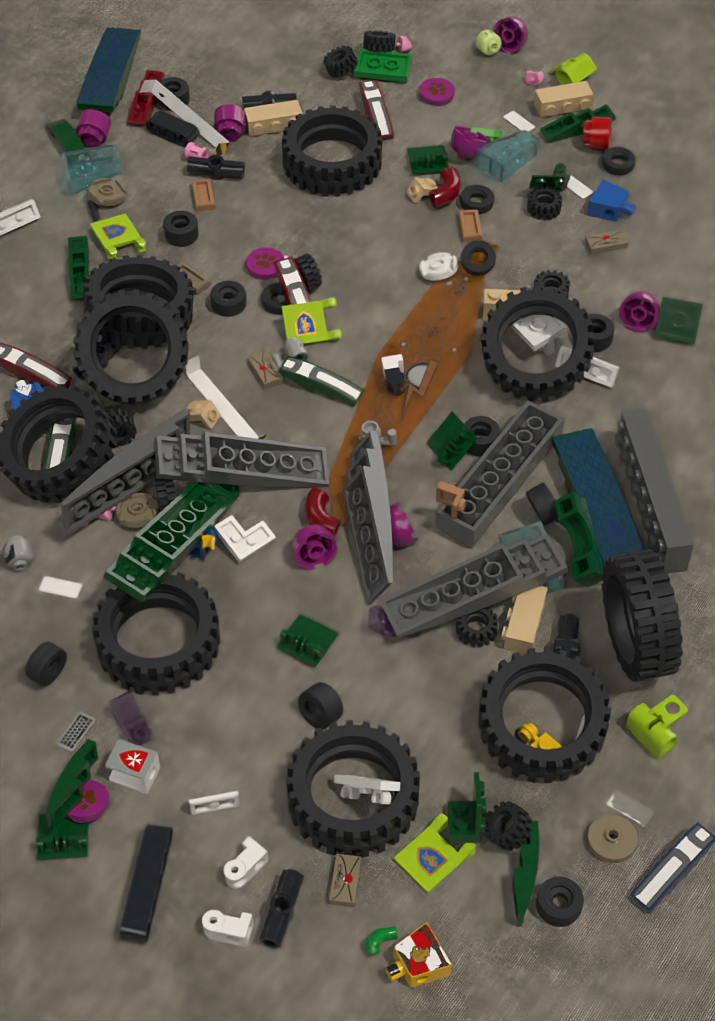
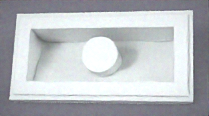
M238 790L188 799L191 815L240 806Z

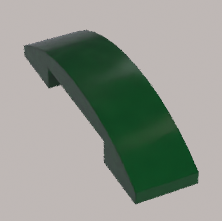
M62 118L46 124L52 137H56L62 146L67 160L74 170L91 165L84 145L67 120Z

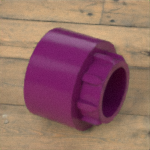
M233 104L219 106L214 112L213 128L229 142L238 140L245 132V111Z
M88 109L81 113L76 133L82 144L88 147H97L101 143L106 142L112 123L110 118L104 113Z

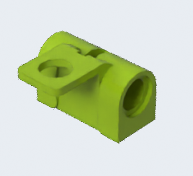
M581 53L575 58L570 57L550 70L549 73L551 74L556 71V77L560 85L582 81L596 71L597 67L588 54Z
M670 695L652 709L645 703H641L631 711L625 727L659 760L676 748L678 736L670 729V726L686 715L688 708L675 695ZM668 704H675L678 706L679 712L677 714H670L667 712L666 706Z

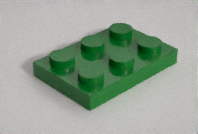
M360 49L354 77L407 82L412 63V54L375 52L373 50Z

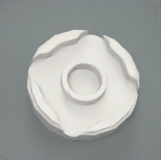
M446 252L432 254L427 257L428 260L425 262L422 260L419 265L421 276L427 280L448 278L459 267L456 256H451L450 253Z

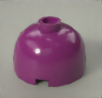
M511 16L500 19L493 28V32L501 38L500 50L504 53L519 51L528 40V28L518 17Z
M455 126L451 133L450 141L452 149L458 153L457 157L467 160L468 158L480 156L487 146L488 138L478 131L477 134L471 132V128Z
M646 291L632 292L623 300L619 308V317L625 323L624 326L631 331L641 333L656 325L660 313L658 300Z
M398 501L390 505L392 545L405 547L419 540L417 537L412 538L411 534L414 533V530L405 511H399L398 506L401 504Z
M306 525L295 534L292 541L293 555L297 563L304 569L314 570L316 569L314 565L321 563L324 566L328 565L335 558L338 551L333 534L321 525Z

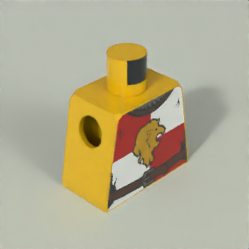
M425 923L395 945L393 957L396 962L385 967V972L391 982L404 976L410 987H416L451 975L452 964L428 923Z

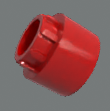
M592 117V120L585 121L583 144L590 146V149H609L612 135V118Z

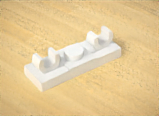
M33 199L0 212V235L41 218Z
M565 346L560 347L555 363L556 367H560L568 360L572 349ZM593 357L591 359V367L588 372H584V377L612 388L620 367Z
M335 774L334 783L344 784L341 789V797L359 799L360 793L372 794L371 801L373 803L390 804L391 794L389 791H400V782L355 775Z

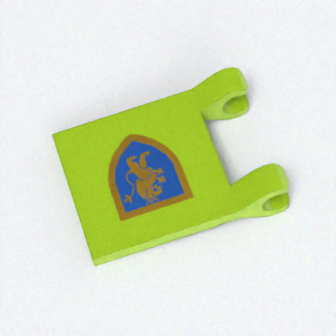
M126 213L90 223V227L106 251L109 261L116 257L117 247L134 243L139 253L146 251L144 247L146 241L141 238Z
M336 298L282 306L287 340L296 337L303 344L341 339L342 331L340 329L327 332L323 309L335 308L337 305Z
M443 813L439 814L429 827L393 857L400 867L427 894L464 861L476 854V845L474 843H465L457 852L438 834L448 827V817Z

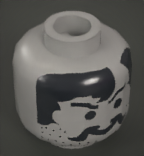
M10 537L3 546L5 563L10 568L21 571L32 564L34 560L32 543L25 537Z

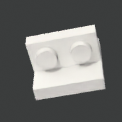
M547 315L527 316L510 326L533 351L543 350L547 356L554 353V339L567 332V325Z

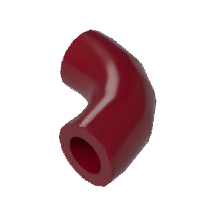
M454 167L444 169L440 174V180L443 185L429 192L431 204L435 209L451 203L459 195L462 183L459 173Z
M312 488L304 504L306 521L309 525L324 526L335 538L341 520L327 513L328 494L320 488Z

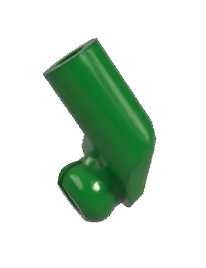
M396 926L375 929L365 940L364 946L367 947V954L377 955L380 953L379 945L383 941L398 939Z

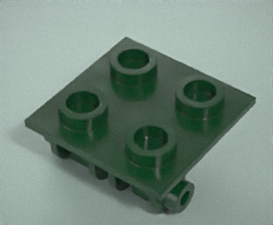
M443 145L407 148L412 174L442 172L449 167L447 162L449 161V155L445 154Z
M559 163L555 166L553 175H532L529 188L534 190L536 187L540 189V186H543L545 189L549 186L550 188H555L556 191L566 189L571 175H566V166Z
M451 411L426 444L438 456L436 461L441 465L445 464L452 471L478 438Z
M299 614L289 629H282L279 635L282 639L276 648L316 668L338 637L339 632Z
M46 813L39 814L38 838L35 839L37 860L88 857L89 822H74L72 818L67 816V818L65 817L51 830L48 828Z

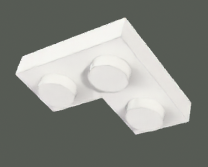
M232 515L216 524L213 528L239 563L265 548L276 539V536L264 521L244 531Z

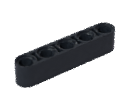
M154 824L146 825L121 923V940L140 943L148 942L172 843L173 827Z

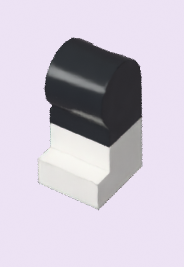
M402 354L382 357V372L387 390L391 395L399 396L405 392Z

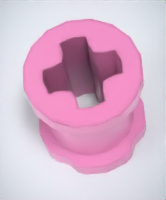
M193 142L188 143L184 152V156L187 159L189 156L208 158L209 155L208 148H200L195 146Z

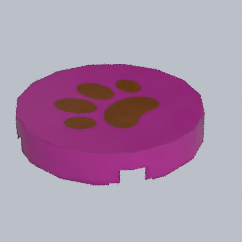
M443 78L427 79L422 82L419 89L421 100L430 105L435 103V106L448 104L453 100L455 94L454 85Z
M258 248L247 256L246 267L249 274L257 279L268 280L269 277L273 276L276 278L278 276L273 262L284 259V256L274 248Z
M89 780L82 787L84 798L67 815L74 822H90L101 817L105 809L107 811L110 801L109 793L100 782Z

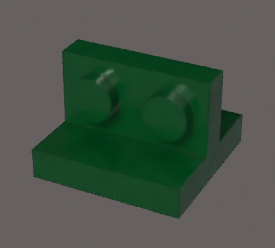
M663 296L655 337L695 344L703 303Z

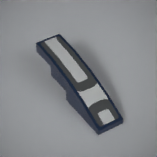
M697 822L664 855L630 896L651 913L662 899L671 893L683 877L686 878L715 843V836Z

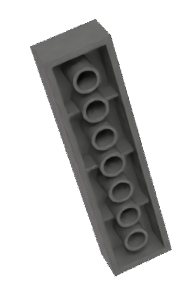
M527 400L457 486L465 490L464 499L467 500L464 511L459 512L455 519L451 517L452 507L442 504L436 511L435 528L474 547L553 447L551 443L552 437L562 435L564 418Z
M647 408L621 411L620 420L617 421L618 433L614 436L615 444L617 447L619 446L620 460L626 466V478L631 481V493L637 500V512L642 515L643 530H647L649 548H653L654 553L659 556V561L663 562L666 573L687 571L694 543Z

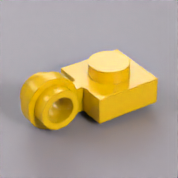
M532 723L523 724L520 727L519 737L526 743L530 741L532 743L531 747L539 749L562 747L546 732L538 737V729Z

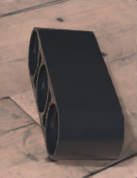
M157 111L145 124L151 134L185 148L188 143L193 142L200 135L198 128L194 124L163 111Z

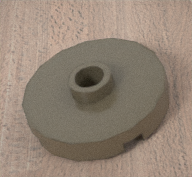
M99 178L91 182L90 187H88V196L96 204L113 206L125 200L126 188L118 180L115 182L111 181V178Z
M135 493L117 504L115 508L117 520L122 525L133 528L144 527L160 513L158 500L156 498L153 499L152 495L147 493Z
M613 814L603 815L594 820L589 827L588 846L595 857L609 863L611 861L620 863L629 859L635 852L638 835L630 821L622 816ZM609 835H615L617 838L612 839Z

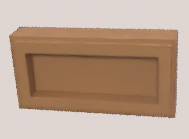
M211 180L192 181L196 212L214 210L215 202Z
M478 210L459 211L458 216L463 242L482 240L483 236Z

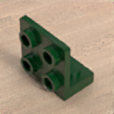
M474 772L472 801H448L450 843H480V832H485V817H481L483 813H486V798H481V796L485 795L484 781H480L479 772Z

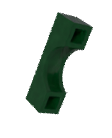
M574 492L554 500L558 519L567 530L573 544L574 557L570 560L575 581L587 587L603 581V561L586 500Z

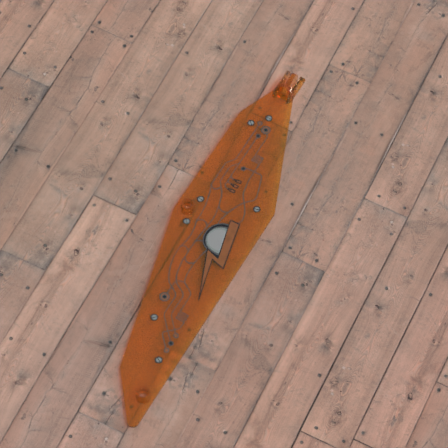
M487 241V243H489L494 248L495 253L497 254L499 251V246L496 244L493 245L491 242ZM475 252L471 255L470 259L474 264L479 265L485 262L486 256L482 252ZM460 262L458 270L452 276L436 280L379 352L329 477L334 518L341 520L340 525L345 524L348 520L343 488L348 483L346 471L352 465L350 453L361 442L363 423L366 421L377 422L381 429V437H388V430L390 429L396 430L397 444L395 446L381 447L384 468L386 469L471 354L486 275H471L463 269ZM402 354L405 392L399 396H394L387 390L382 372L381 358Z

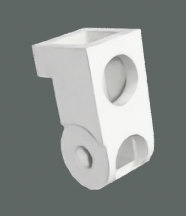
M250 836L242 843L243 852L235 860H230L224 866L225 880L231 888L238 889L243 887L269 861L268 852Z
M210 910L202 917L204 933L208 938L247 948L254 925L252 914L242 912L241 917L236 918L223 915L218 910Z

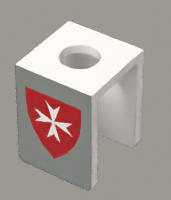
M119 739L106 762V767L112 769L109 776L110 782L148 794L160 770L158 752Z

